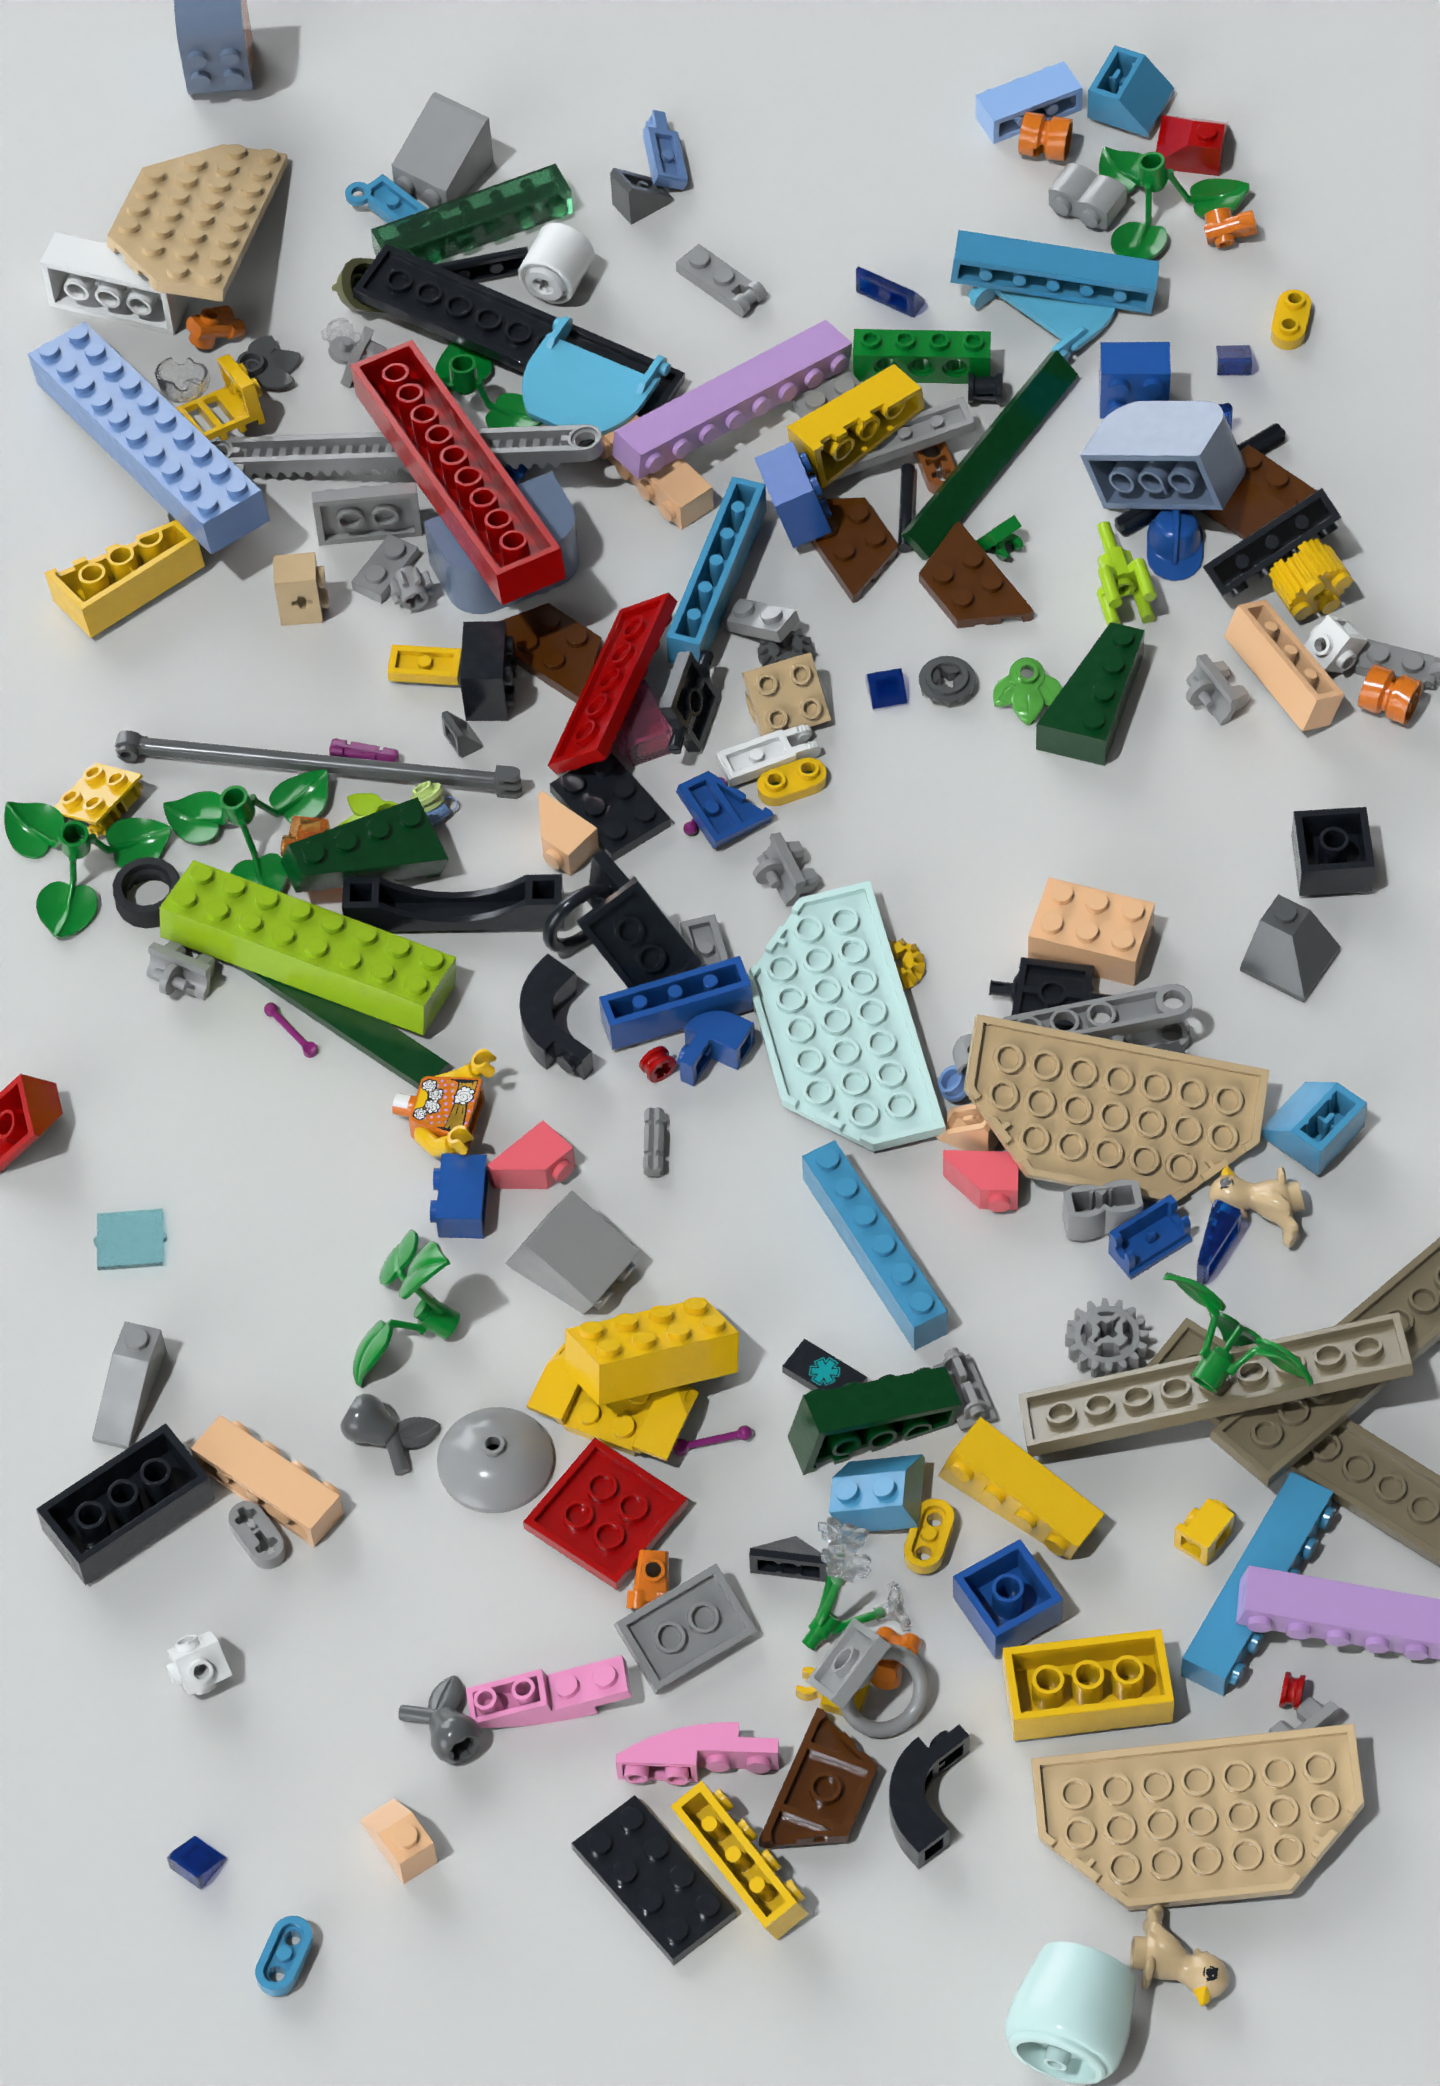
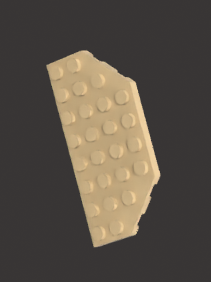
M222 144L142 167L107 235V247L114 253L120 252L125 257V263L136 274H144L149 279V286L156 292L223 302L287 167V154L278 153L272 149L258 150L245 148L239 144Z
M977 1014L974 1018L963 1090L1025 1177L1070 1186L1096 1185L1099 1187L1115 1180H1134L1139 1182L1142 1199L1158 1202L1171 1194L1178 1201L1260 1142L1270 1070Z
M1354 1723L1031 1758L1040 1842L1128 1911L1149 1909L1158 1904L1163 1908L1292 1894L1364 1807Z

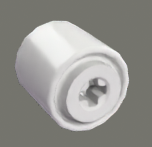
M549 223L542 227L518 269L519 280L523 287L536 298L552 304H563L571 299L592 262L594 248L581 232L571 226L561 223Z

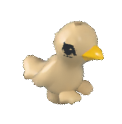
M1228 1165L1222 1170L1221 1176L1210 1187L1209 1198L1213 1206L1220 1212L1231 1215L1235 1219L1238 1216L1246 1219V1210L1252 1209L1263 1218L1276 1223L1282 1229L1284 1245L1289 1248L1293 1246L1299 1238V1225L1296 1223L1292 1213L1305 1210L1298 1181L1287 1183L1283 1167H1278L1277 1179L1257 1183L1247 1182L1239 1178Z
M1158 1904L1149 1908L1146 1911L1147 1917L1142 1925L1146 1937L1133 1936L1130 1952L1131 1969L1143 1970L1141 1978L1142 1989H1148L1152 1977L1161 1980H1177L1195 1994L1201 2007L1207 2005L1212 1998L1221 1995L1228 1986L1229 1975L1226 1966L1215 1955L1210 1954L1208 1951L1202 1953L1199 1948H1195L1194 1955H1189L1181 1943L1163 1927L1164 1909L1161 1905Z

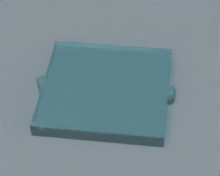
M163 1209L97 1213V1237L93 1239L94 1246L97 1247L98 1271L164 1266V1242L167 1241V1235L164 1232Z

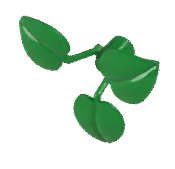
M1104 147L1100 156L1099 175L1114 178L1127 187V194L1131 193L1137 186L1144 187L1146 192L1145 223L1128 222L1119 226L1112 234L1111 247L1116 255L1152 260L1163 252L1167 245L1168 236L1164 227L1151 226L1152 192L1155 193L1163 190L1168 180L1171 181L1186 203L1194 204V212L1201 218H1205L1204 215L1207 212L1223 207L1230 208L1231 213H1233L1249 191V183L1214 178L1201 180L1193 184L1190 188V195H1188L1174 176L1173 169H1166L1165 158L1159 152L1141 154Z
M452 342L442 353L437 362L435 372L452 396L454 391L460 395H469L475 389L478 390L485 406L491 410L485 417L488 428L541 426L543 424L528 417L523 403V396L520 394L504 393L496 399L495 404L490 401L483 387V382L492 372V363L489 357L455 342Z
M326 769L299 774L281 782L274 788L269 797L272 807L258 800L255 794L249 796L244 787L233 785L226 788L221 795L212 791L197 792L179 800L164 802L163 808L172 830L179 838L190 844L198 845L211 842L219 833V825L227 824L228 819L232 824L240 826L252 860L240 861L232 868L230 873L282 892L288 878L281 864L282 858L276 853H268L259 858L247 827L255 816L254 806L274 817H280L284 814L285 819L290 824L300 825L314 821L323 813L328 802L329 774Z
M8 801L5 806V831L12 848L18 854L26 858L38 859L48 852L50 846L56 849L61 844L63 853L69 857L70 883L52 882L40 891L36 900V909L40 921L53 937L67 938L78 934L92 922L96 915L98 901L94 889L86 885L76 886L77 859L85 857L90 852L91 844H94L107 854L114 853L116 865L122 868L125 864L138 858L154 857L160 859L171 835V827L162 822L146 818H126L113 823L107 829L106 839L110 845L107 846L97 839L96 834H89L84 823L80 821L65 823L61 812L51 805Z
M413 1229L407 1232L402 1241L388 1255L381 1268L379 1281L383 1286H389L398 1276L403 1282L399 1290L400 1298L405 1300L413 1293H416L422 1299L414 1311V1317L418 1319V1323L390 1319L385 1323L380 1320L367 1332L356 1350L353 1361L354 1380L361 1388L365 1375L387 1349L394 1328L414 1330L421 1335H424L426 1330H429L445 1340L454 1332L460 1320V1313L439 1300L431 1298L420 1288L430 1278L451 1263L443 1254L440 1245L434 1241L428 1242L415 1256L418 1248V1234ZM411 1262L408 1268L407 1276L405 1273V1267Z
M1168 1272L1165 1274L1163 1280L1174 1281L1190 1298L1206 1307L1211 1317L1204 1345L1199 1352L1202 1358L1190 1375L1191 1379L1210 1392L1217 1393L1228 1375L1234 1376L1243 1364L1253 1356L1259 1355L1265 1356L1280 1369L1305 1379L1309 1387H1311L1313 1384L1312 1377L1293 1353L1275 1342L1263 1339L1253 1330L1242 1326L1233 1317L1220 1312L1226 1309V1305L1213 1291L1190 1278ZM1217 1326L1221 1331L1223 1341L1227 1343L1223 1348L1215 1345L1210 1350ZM1256 1344V1346L1252 1347L1232 1364L1234 1357L1229 1351L1233 1346Z

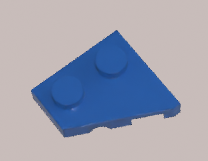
M710 771L679 784L676 790L681 801L713 849L771 822L774 815L767 807L762 810L745 799L746 794L735 787L727 786L721 778Z

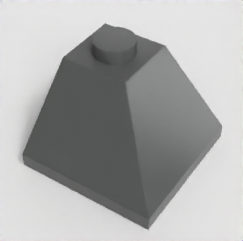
M1278 894L1259 921L1241 963L1240 971L1304 1003L1339 953L1341 946L1310 909Z

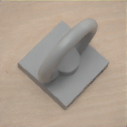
M855 1618L852 1619L806 1680L809 1685L840 1708L850 1726L864 1735L877 1738L895 1736L911 1727L923 1713L929 1697L928 1674L918 1656L903 1646L888 1643ZM880 1660H895L903 1664L912 1676L913 1695L907 1708L894 1719L883 1722L870 1720L857 1709L854 1702V1694L871 1680Z

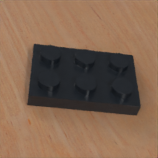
M612 752L602 762H594L577 770H571L549 783L550 792L561 804L597 828L599 848L602 851L604 850L613 861L671 826L670 817Z
M636 877L577 920L579 927L628 988L693 970L702 964L700 958Z

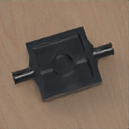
M702 650L700 652L698 662L691 651L678 652L675 663L670 670L666 688L660 698L658 709L672 728V735L667 745L668 751L672 754H680L683 745L688 752H701L720 698L710 678V668L715 655L709 650Z
M1025 957L1020 959L1019 971L1013 979V983L991 980L989 995L1011 997V1015L1112 996L1094 993L1092 984L1094 966ZM1060 1020L1055 1023V1027L1060 1030H1069L1074 1027V1024L1068 1020Z

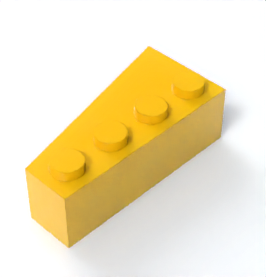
M893 364L788 425L789 441H793L798 454L806 453L813 471L807 474L815 473L822 490L925 408L922 387Z
M177 520L137 535L136 541L128 545L114 544L105 548L106 553L88 561L84 556L72 561L73 567L60 572L54 568L44 572L53 601L92 638L205 567L198 541Z
M979 1417L953 1449L938 1474V1477L1043 1543L1052 1553L1063 1556L1068 1560L1072 1558L1105 1514L982 1417Z

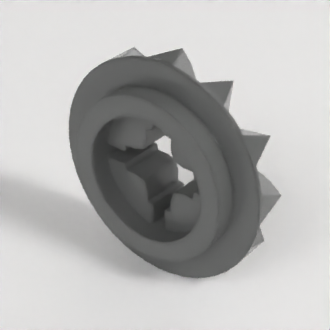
M801 629L791 631L781 643L761 639L760 645L757 648L758 659L762 666L809 652L814 657L811 637L804 636ZM792 644V652L786 651L780 655V647L786 648Z
M940 656L928 661L919 673V685L922 696L930 697L933 704L937 701L944 702L946 706L954 701L962 703L964 697L972 695L975 685L974 670L966 661L958 657ZM941 676L948 681L953 680V688L947 684L941 685Z

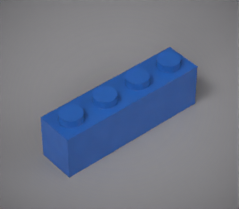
M740 956L599 997L601 1022L612 1050L683 1030L691 1019L705 1012L726 1011L738 1014L753 1009L752 986Z

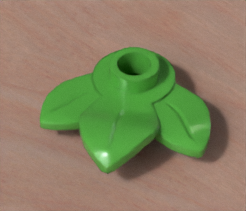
M1029 657L1020 658L1012 664L1009 675L999 680L993 690L994 706L1005 707L1012 704L1017 717L1025 725L1029 726L1039 716L1044 705L1047 707L1051 705L1062 690V686L1058 680L1045 674L1040 662ZM1028 669L1034 675L1031 678H1024L1021 675V671Z

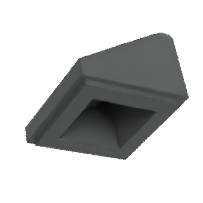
M448 711L442 712L444 736L459 757L463 758L482 749V742L466 721Z

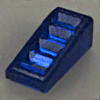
M1215 1199L1212 1204L1197 1260V1282L1203 1285L1207 1284L1241 1228V1210L1219 1199Z

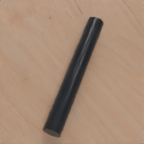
M905 463L901 466L898 545L899 551L902 553H908L912 550V547L901 536L902 532L913 520L915 466L911 463Z

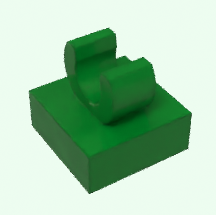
M1013 515L976 541L984 551L994 546L996 557L1003 561L1010 556L1005 549V543H1009L1015 551L1023 547L1021 538L1012 534L1022 525L1016 516Z

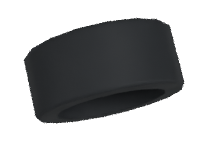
M145 857L125 864L117 872L112 884L116 909L124 921L140 928L160 927L159 907L180 879V875L174 866L163 859ZM156 880L169 886V893L155 904L143 906L134 904L127 899L129 890L142 881Z

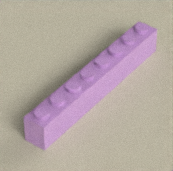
M824 320L615 430L612 456L638 480L650 473H655L663 466L676 459L684 458L691 451L712 443L721 435L738 429L742 424L757 416L764 415L768 410L783 402H789L798 394L817 387L821 382L834 375L843 373L849 368L852 343L827 320Z

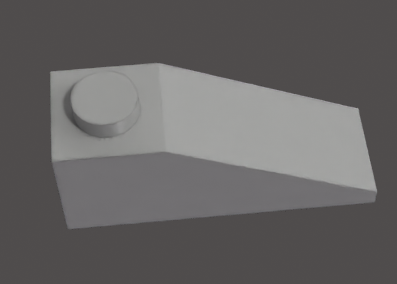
M127 1321L124 1322L112 1353L92 1436L94 1442L124 1449L132 1445L167 1353L161 1329Z

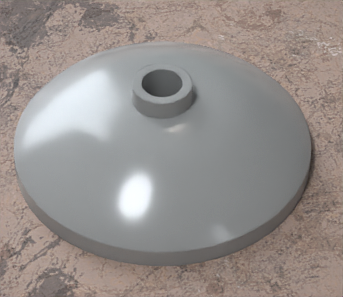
M505 1407L484 1408L460 1418L444 1435L437 1454L439 1477L448 1494L466 1508L482 1513L509 1512L531 1502L547 1485L552 1474L554 1461L551 1441L544 1428L531 1416ZM492 1444H497L500 1446L496 1450L487 1449V1447Z

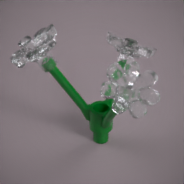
M828 1517L827 1522H818V1531L822 1532L821 1538L831 1542L828 1544V1549H822L821 1561L827 1564V1578L818 1611L808 1625L810 1631L804 1637L802 1643L814 1651L822 1640L827 1641L832 1633L836 1635L844 1631L853 1618L863 1624L874 1619L880 1622L893 1617L900 1624L903 1632L911 1631L912 1622L906 1608L903 1607V1595L899 1584H896L895 1581L887 1584L889 1590L888 1602L873 1607L874 1611L841 1621L831 1612L841 1586H844L846 1582L853 1583L857 1577L865 1579L871 1572V1567H869L871 1558L866 1554L857 1555L859 1548L863 1547L869 1531L864 1528L857 1529V1526L850 1523H844L841 1526L840 1520L834 1517Z

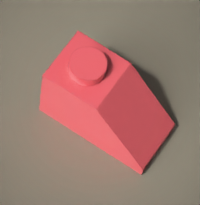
M542 1120L487 1164L490 1185L494 1189H549L557 1181L562 1182L568 1178L575 1168L573 1147Z
M943 1150V1176L979 1209H989L993 1212L1018 1210V1166L1007 1151Z

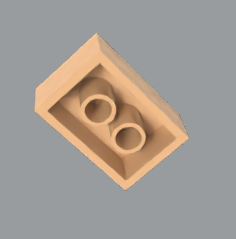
M1048 877L1028 935V958L1094 966V977L1134 986L1154 928L1155 903Z

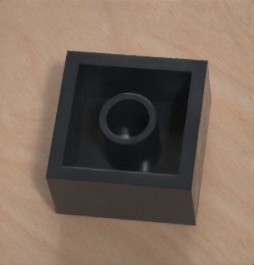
M506 621L463 622L460 685L466 721H508L509 707H515L516 691L515 685L512 684L513 678H517V657H514V636H508Z
M1367 807L1294 811L1291 838L1299 896L1372 892L1375 863Z

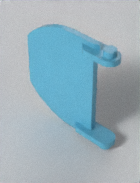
M976 286L968 293L970 304L976 309L981 308L997 295L1061 339L1052 348L1051 352L1058 350L1066 361L1070 359L1073 352L1078 351L1099 335L1111 322L1116 312V308L989 288H977Z
M563 316L562 319L557 317L552 326V333H548L524 371L522 396L528 417L549 426L594 425L599 428L602 436L617 430L629 422L642 409L658 386L661 375L666 377L669 374L671 364L667 363L666 357L658 355L645 374L564 341L571 331L573 319L567 316Z

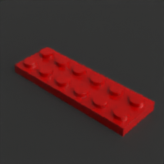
M669 592L619 610L547 765L556 775L570 770H577L594 762H602L611 754L612 744L617 733L624 726V718L630 705H632L637 697L636 692L642 679L648 673V666L654 653L660 647V639L665 628L672 621L671 615L678 601Z

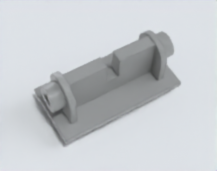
M958 1348L947 1350L944 1353L945 1359L943 1363L933 1365V1368L946 1367L962 1405L956 1417V1422L960 1431L971 1428L979 1417H982L987 1422L997 1419L970 1354L965 1355L963 1352H959Z

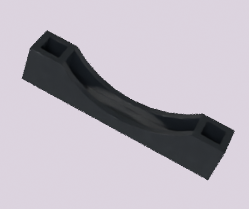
M562 874L524 875L512 882L493 888L465 892H437L407 887L381 877H343L342 912L344 916L387 932L543 929L551 912L565 898ZM564 920L559 929H564Z

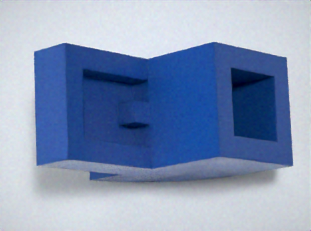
M709 1011L691 1019L684 1027L685 1045L682 1047L677 1058V1064L680 1066L681 1081L694 1087L711 1059L738 1070L755 1044L754 1022L726 1011Z

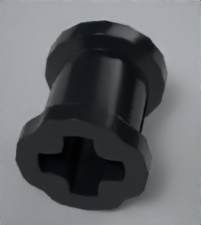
M968 372V403H974L975 400H996L997 403H1002L1003 373H997L996 376H975L973 372Z

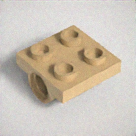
M811 652L741 673L746 687L745 698L753 722L757 724L760 737L780 729L784 731L803 724L811 727L831 721Z

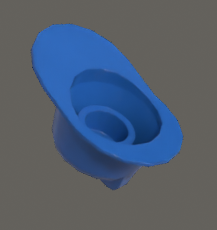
M1164 509L1149 524L1147 530L1148 565L1154 574L1165 580L1181 581L1195 575L1201 567L1203 559V532L1196 516L1187 509Z

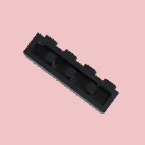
M1321 488L1204 565L1203 569L1221 596L1229 593L1230 597L1233 598L1249 587L1246 580L1257 573L1261 579L1271 572L1270 569L1274 567L1273 564L1286 554L1292 557L1294 553H1299L1298 546L1303 541H1307L1316 534L1320 539H1323L1338 529L1335 522L1341 518V515L1323 488Z

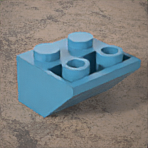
M1114 45L1088 90L1087 118L1149 137L1171 99L1174 87L1146 55Z
M1304 1082L1261 1128L1260 1136L1316 1175H1319L1364 1127L1367 1102L1338 1082Z

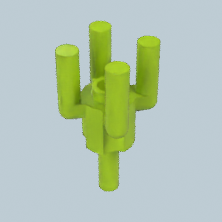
M1100 522L1097 525V530L1105 553L1099 556L1097 560L1099 566L1098 575L1102 584L1097 590V597L1107 626L1110 622L1121 624L1116 608L1122 605L1121 597L1130 594L1134 596L1142 622L1145 624L1153 622L1155 615L1150 601L1156 599L1157 594L1145 560L1142 558L1133 560L1130 550H1125L1117 545L1110 522Z

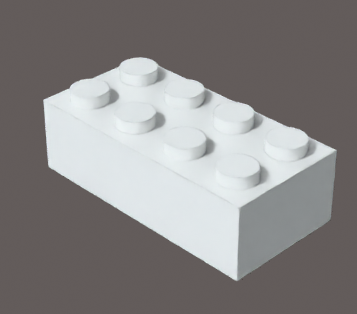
M55 232L40 261L49 306L175 335L189 306L187 296L156 292L149 286V279L144 274H136L125 263V257L120 252L114 253L110 250L106 242H96L79 238L75 235Z

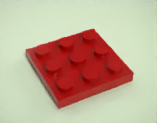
M594 1437L523 1521V1526L526 1531L615 1590H618L637 1567L639 1551L651 1550L688 1506V1499Z

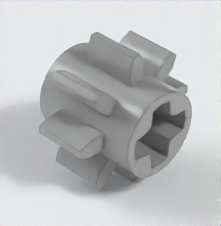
M406 566L399 569L394 575L395 580L389 581L390 593L394 604L402 602L404 607L410 610L423 607L428 602V596L434 594L429 572L424 571L420 573L419 569L415 566Z

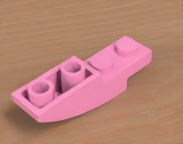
M622 1655L548 1675L542 1669L466 1688L470 1717L477 1722L480 1728L531 1726L576 1719L597 1714V1706L632 1697L627 1662Z
M739 1722L698 1724L673 1729L649 1737L616 1754L617 1777L634 1784H642L648 1780L665 1781L672 1785H684L688 1782H698L699 1767H705L714 1772H724L729 1770V1768L747 1769L752 1773H766L769 1770H779V1738L740 1737Z

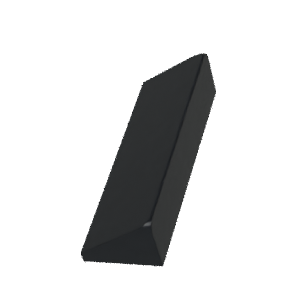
M526 246L435 265L479 283L518 275V269L528 253V248Z

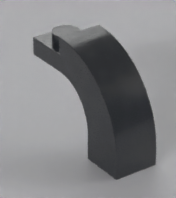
M547 953L527 976L520 994L519 1008L525 1044L533 1058L546 1070L557 1061L558 1065L565 1072L575 1073L585 1080L594 1071L592 1050L562 1030L555 1022L559 1011L577 994L576 974Z
M960 1724L950 1732L947 1730L940 1732L931 1741L929 1748L919 1737L914 1739L898 1758L891 1775L889 1785L891 1827L900 1848L918 1870L950 1846V1829L931 1809L926 1799V1793L937 1777L970 1753V1735Z

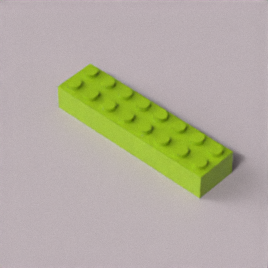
M196 860L191 862L159 907L161 938L176 942L420 1035L425 1034L455 988V956Z

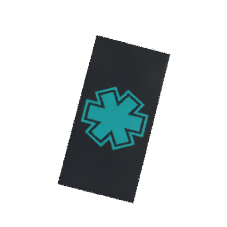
M805 1338L782 1365V1373L810 1390L839 1388L854 1381L860 1383L867 1382V1376Z

